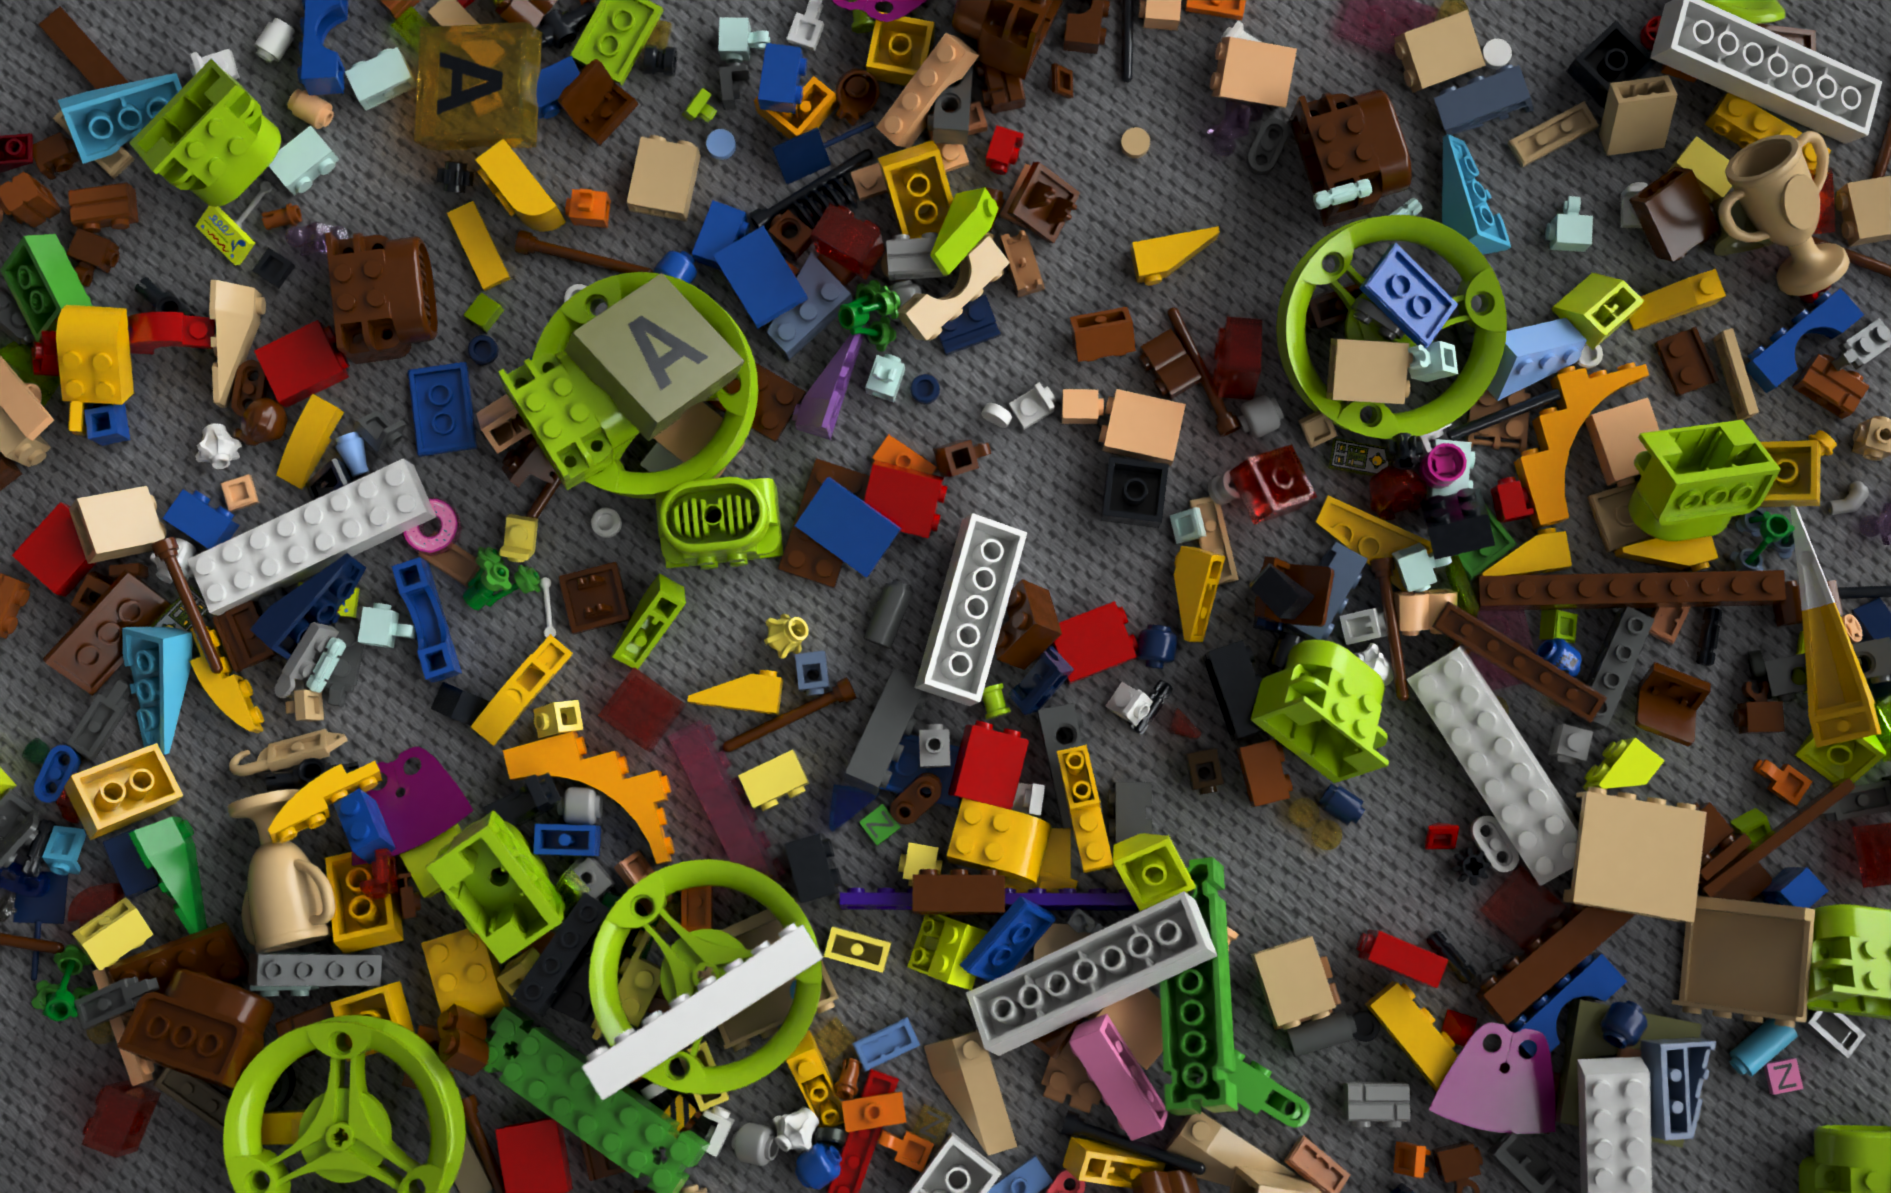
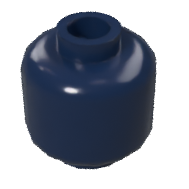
M1148 624L1147 629L1139 632L1137 657L1146 661L1145 667L1163 669L1164 663H1171L1175 660L1177 636L1171 632V627Z
M1626 1001L1625 1003L1614 1002L1600 1022L1603 1038L1612 1046L1620 1049L1635 1046L1648 1026L1647 1018L1642 1013L1643 1009L1632 1001Z

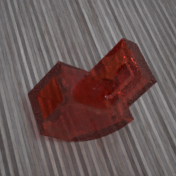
M103 884L81 891L70 904L68 921H80V928L124 899L121 884Z

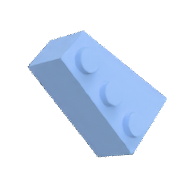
M1567 318L1507 331L1501 362L1487 390L1499 401L1560 371V369L1576 363L1581 357V352L1587 339Z

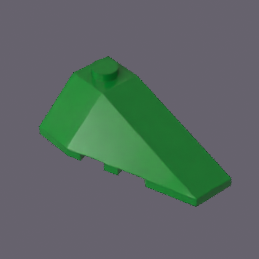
M172 816L128 833L147 869L153 867L160 876L158 886L161 891L165 892L170 898L175 899L176 903L173 904L174 911L188 933L191 935L207 929L196 848L191 837L194 835V830L191 824L186 819L183 820L182 817Z

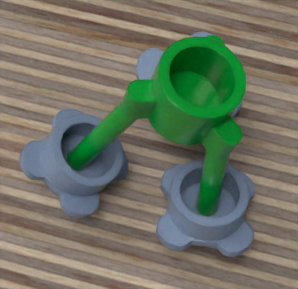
M1757 508L1750 513L1740 515L1739 520L1735 522L1737 531H1746L1751 533L1753 537L1762 536L1764 538L1755 550L1746 548L1740 553L1736 551L1731 553L1730 560L1735 564L1736 571H1764V568L1761 566L1763 559L1760 554L1766 547L1776 550L1782 559H1789L1795 550L1793 536L1795 528L1793 525H1790L1789 520L1784 515H1771L1768 511Z

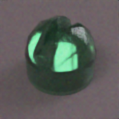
M35 738L27 744L22 757L33 764H43L45 762L43 758L47 757L50 747L41 739Z

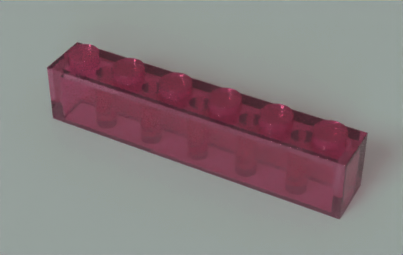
M699 720L668 736L730 861L755 869L768 876L777 884L784 882L781 875L785 874V870L778 857L772 859L768 848L772 845L765 831H758L754 821L758 820V817L752 805L748 804L745 806L740 796L745 793L737 777L731 778L727 770L731 766L730 761L724 750L718 752L714 741L718 740L711 724L705 726L704 722Z

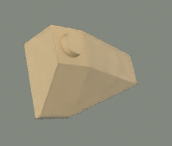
M211 280L209 315L210 319L215 320L216 333L210 338L211 347H213L214 355L217 356L218 361L212 365L213 403L220 408H227L233 394L237 369L246 361L260 325L261 315H264L266 312V301L262 294L253 287Z
M978 1029L924 1045L932 1076L987 1155L1017 1147L990 1054L984 1048Z
M1202 1111L1201 1114L1186 1115L1164 1149L1203 1163L1206 1171L1202 1175L1195 1174L1196 1178L1231 1187L1236 1166L1292 1176L1296 1175Z

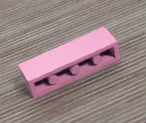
M1108 1014L1076 1025L1069 1040L1071 1050L1076 1057H1079L1086 1068L1089 1079L1100 1090L1104 1103L1112 1109L1117 1117L1120 1128L1127 1133L1131 1141L1163 1130L1169 1111L1165 1109L1164 1103Z

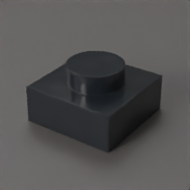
M268 247L252 272L280 289L296 265Z

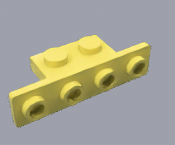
M640 929L632 946L636 947L632 958L626 957L618 972L623 975L618 984L622 1008L629 1023L636 1027L640 1026L661 984V967L641 958L652 937L647 931ZM595 1018L591 1026L595 1030L592 1038L598 1040L602 1036V1032Z

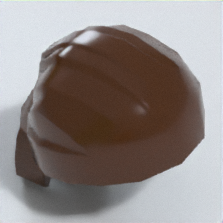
M854 68L845 72L837 82L836 98L839 103V109L836 115L840 119L846 118L852 126H855L859 120L858 115L870 111L878 100L879 85L870 72L865 69Z
M270 398L255 400L244 411L241 418V429L236 428L232 437L248 446H256L259 443L280 439L285 432L288 421L285 409L281 404Z

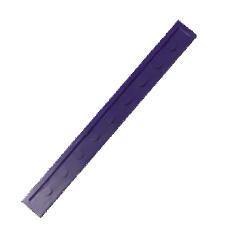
M848 888L847 893H840L841 910H912L913 888L907 889V893H895L893 888H878L877 893H865L863 888ZM1005 888V910H1008L1018 897L1021 896L1046 910H1074L1075 907H1078L1082 911H1139L1127 888L1119 889V893H1107V890L1103 888L1089 889V893H1076V889L1073 888L1058 889V893H1046V889L1031 888L1028 889V893H1016V889Z

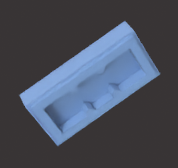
M908 1017L852 1043L864 1071L870 1070L920 1046Z
M1034 1155L994 1184L988 1193H1038L1050 1185L1053 1180L1037 1156Z

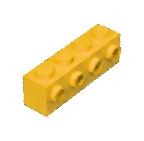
M1728 92L1718 101L1705 122L1706 126L1713 129L1717 134L1723 135L1735 142L1742 149L1762 138L1775 135H1790L1797 138L1802 134L1799 130L1757 105ZM1809 142L1802 147V153L1813 178L1816 173L1817 156L1812 144Z
M1392 981L1366 1002L1365 1005L1437 1092L1446 1074L1458 1057L1452 1049L1456 1045L1444 1031L1441 1033L1437 1031L1433 1026L1436 1020L1425 1007L1419 1009L1413 1001L1416 996L1405 983L1400 985L1398 982Z

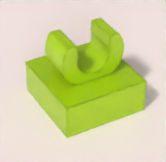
M701 88L681 115L689 121H692L698 115L709 123L718 111L706 103L711 94L704 88Z

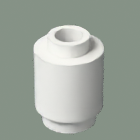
M274 18L272 23H267L254 44L258 49L256 54L269 63H272L273 60L279 62L294 40L292 36L295 30L284 21Z

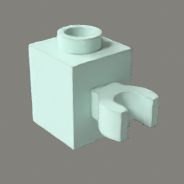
M719 17L718 52L721 60H725L726 63L750 61V48L765 50L766 43H770L769 31L751 32L748 18Z
M1568 196V201H1564L1563 214H1557L1551 223L1547 224L1545 239L1550 241V250L1585 252L1592 245L1593 216L1579 215L1580 197Z
M1436 341L1432 342L1426 349L1423 345L1408 348V352L1413 353V362L1410 364V368H1408L1412 379L1429 382L1458 374L1455 345Z
M885 354L884 357L876 355L865 387L866 394L891 402L895 401L905 372V364L901 363L900 358L890 354Z
M1421 543L1392 553L1402 584L1408 592L1420 593L1428 590L1431 587L1430 584L1437 582L1433 568L1452 563L1451 556L1435 560L1433 552L1428 554L1426 548Z
M373 603V608L363 607L357 642L370 646L394 648L396 636L415 639L416 630L413 625L398 624L399 613L391 610V605Z

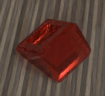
M1176 708L1169 727L1170 733L1194 740L1198 739L1201 732Z

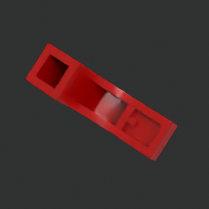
M145 312L127 317L130 353L154 354L156 348L170 346L213 349L210 337L215 334V320L210 319V317L186 316L183 312Z

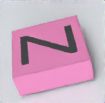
M1796 1058L1768 1062L1764 1066L1770 1094L1775 1095L1804 1089Z

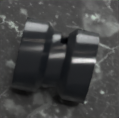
M646 45L644 53L645 74L654 75L657 72H663L665 76H675L677 48L667 46L665 49H659L656 45Z

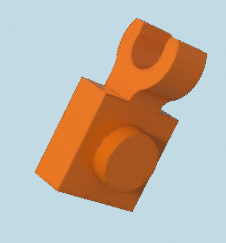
M1758 759L1752 770L1764 778L1771 780L1772 782L1767 789L1791 806L1798 805L1813 782L1789 764H1783L1779 769L1767 759H1764V761Z
M882 1129L878 1139V1144L897 1151L894 1161L921 1173L934 1146V1142L907 1130L903 1138H900Z

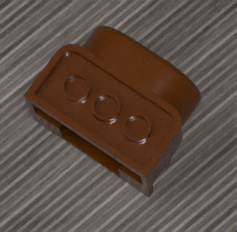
M957 0L952 16V28L958 33L978 40L975 52L979 55L977 59L980 62L1025 80L1064 0Z
M1377 89L1352 97L1343 93L1331 95L1328 92L1322 94L1320 99L1311 102L1306 101L1305 95L1298 98L1289 121L1313 195L1324 190L1328 192L1331 188L1353 182L1355 184L1363 179H1368L1372 186V193L1369 196L1362 198L1357 196L1355 200L1334 206L1330 204L1327 208L1320 209L1319 213L1324 227L1371 213L1380 198L1405 191L1409 188L1412 179L1409 152L1392 102L1384 91Z
M331 232L325 233L336 344L339 351L353 363L363 364L405 357L410 352L412 343L435 339L438 331V316L433 272L427 248L421 238L414 236L389 240L383 235L364 236L359 232L354 233L353 238L338 240Z
M178 968L173 972L163 994L149 992L139 999L117 1047L154 1064L233 1091L248 1064L263 1049V1034L273 1014L275 1005L271 1000L247 989L194 971Z

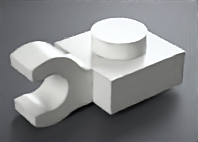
M809 0L805 15L796 12L787 37L788 43L815 52L824 28V22L818 20L824 6L822 0Z

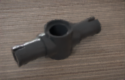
M589 0L571 12L565 11L562 13L561 10L557 9L546 14L540 21L537 32L517 42L522 55L527 59L547 46L549 48L554 46L556 49H561L565 47L564 44L569 40L573 42L577 37L576 32L579 31V27L588 23L596 10L595 4L592 0Z
M148 277L140 280L146 286V289L138 283L135 286V292L146 299L152 305V309L155 312H170L172 308L178 306V312H183L186 316H195L186 304L172 296L169 292H163Z
M308 758L302 761L299 766L293 767V770L265 773L267 792L292 788L301 790L314 780L308 779L309 775L318 774L320 776L337 765L323 763L317 758ZM358 761L342 764L346 774L359 768Z

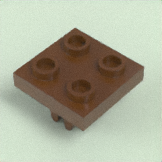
M1033 162L1007 213L1046 242L1055 243L1065 222L1072 218L1070 215L1071 210H1076L1077 208L1075 203L1080 192L1042 163Z
M531 433L522 438V443L516 450L511 449L502 461L504 464L502 470L508 480L518 488L529 474L548 483H553L554 481L549 473L555 471Z
M617 562L558 576L572 634L583 633L631 619Z

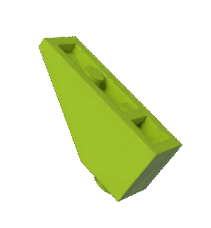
M985 187L956 193L930 253L931 258L944 276L950 275L992 227L999 208Z
M660 573L657 575L641 598L612 653L614 659L635 670L640 668L685 606L684 586Z

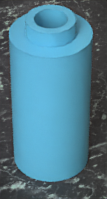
M1769 1018L1729 1053L1732 1058L1729 1062L1740 1075L1743 1076L1746 1073L1749 1076H1753L1795 1040L1798 1034L1793 1027L1775 1025V1019Z

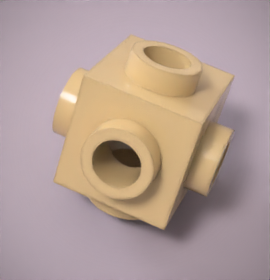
M1873 416L1860 423L1853 434V441L1855 442L1852 452L1861 454L1865 459L1872 461H1881L1891 456V419L1883 416Z

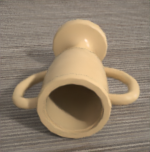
M1815 131L1804 132L1797 138L1790 135H1775L1762 138L1737 152L1728 162L1725 169L1727 180L1732 185L1734 191L1725 196L1721 201L1718 210L1719 220L1725 232L1739 241L1750 243L1768 239L1777 245L1788 246L1791 256L1782 263L1776 274L1780 290L1787 295L1802 296L1823 290L1838 281L1846 273L1850 264L1847 252L1843 247L1833 243L1815 244L1812 238L1820 217L1819 193L1827 178L1829 166L1828 148L1823 137ZM1809 142L1812 144L1817 156L1814 180L1802 153V147ZM1736 201H1740L1747 216L1758 230L1757 232H1746L1737 227L1731 215V207Z
M298 789L272 791L246 797L229 804L227 807L230 817L237 819L249 818L255 823L261 844L254 853L249 865L247 890L244 895L241 913L244 934L247 941L255 946L257 954L292 949L332 936V928L329 925V921L335 913V899L329 880L319 867L310 862L306 854L297 845L290 841L273 843L268 832V828L277 814L300 791Z

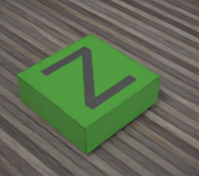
M883 804L859 821L877 846L901 828Z

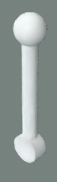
M544 577L540 580V586L543 588L547 624L544 635L548 637L551 634L555 637L556 630L552 624L549 594L551 580Z

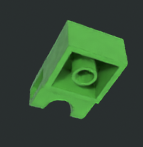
M1234 1049L1236 1073H1228V1081L1236 1085L1237 1102L1257 1115L1262 1109L1287 1126L1298 1128L1304 1125L1310 1115L1309 1105L1302 1098L1269 1078L1272 1074L1270 1070L1253 1060L1250 1065L1243 1062L1245 1055ZM1289 1103H1294L1293 1111L1290 1114H1285L1286 1106Z

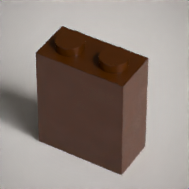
M1675 166L1629 199L1655 255L1660 259L1672 262L1678 261L1687 255V251L1696 245L1706 242L1711 234L1720 229L1692 169Z

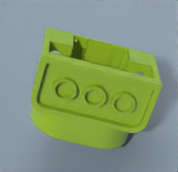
M211 58L129 144L156 175L159 173L168 183L180 190H190L207 205L219 207L237 199L273 162L280 149L281 133L262 114L261 106Z
M565 349L556 355L545 353L533 360L528 358L523 361L524 365L506 374L504 369L498 372L504 391L566 490L573 488L609 466L613 460V449L639 434L637 428L618 409L613 399L580 369L566 354Z
M1743 420L1640 433L1638 438L1647 451L1638 453L1634 459V465L1642 477L1638 481L1629 500L1628 511L1633 522L1642 531L1661 540L1682 541L1714 536L1725 530L1732 516L1747 514L1757 509L1764 501L1781 469Z
M723 477L694 480L681 483L668 492L655 494L658 536L660 537L661 551L665 557L666 569L700 565L702 570L718 568V563L730 562L732 567L748 565V560L783 556L778 492L773 479L758 478L745 480L739 477ZM719 510L722 512L721 519L718 522H707V516L711 511Z
M1326 640L1300 642L1290 650L1284 670L1262 679L1251 721L1331 782L1337 783L1387 767L1389 761L1375 750L1385 746L1388 739L1387 733L1378 726L1385 690L1384 682L1376 671L1347 648Z
M492 811L480 820L468 825L461 833L455 836L451 843L438 852L436 859L426 865V869L446 893L445 899L450 907L454 910L458 909L465 917L464 923L472 934L477 933L500 964H502L561 924L565 903L549 880V874L544 862L537 854H533L534 849L514 825L504 821L497 812ZM501 868L502 872L506 870L508 873L505 875L497 874L494 871V869Z
M1852 904L1827 905L1813 908L1815 910L1807 1009L1891 1020V909Z
M1823 1125L1814 1129V1155L1807 1156L1799 1165V1193H1891V1126Z

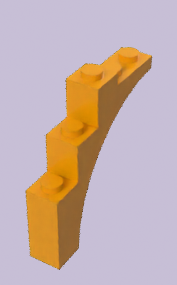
M1632 362L1617 367L1618 371L1607 374L1606 370H1600L1589 374V377L1586 367L1576 370L1575 366H1569L1560 369L1557 372L1558 375L1550 380L1552 388H1557L1561 395V399L1556 401L1559 411L1557 407L1539 411L1540 416L1535 418L1532 423L1541 452H1539L1538 448L1521 452L1522 457L1514 462L1521 487H1525L1528 493L1529 503L1527 509L1533 508L1534 514L1530 516L1533 529L1561 523L1569 518L1565 498V470L1569 451L1575 436L1590 412L1602 400L1617 390L1638 383L1649 376L1646 364L1635 366V363Z
M573 731L503 750L510 780H523L535 774L539 777L549 772L551 777H562L580 781L602 791L619 803L637 822L649 842L656 864L661 865L672 862L670 855L675 854L674 845L671 837L665 836L663 826L667 825L666 814L663 807L658 808L657 803L668 801L667 793H671V786L668 776H662L661 771L656 770L626 779L625 774L629 773V767L625 756L620 757L619 752L612 751L584 759L583 755L587 754L583 736L578 737V734Z

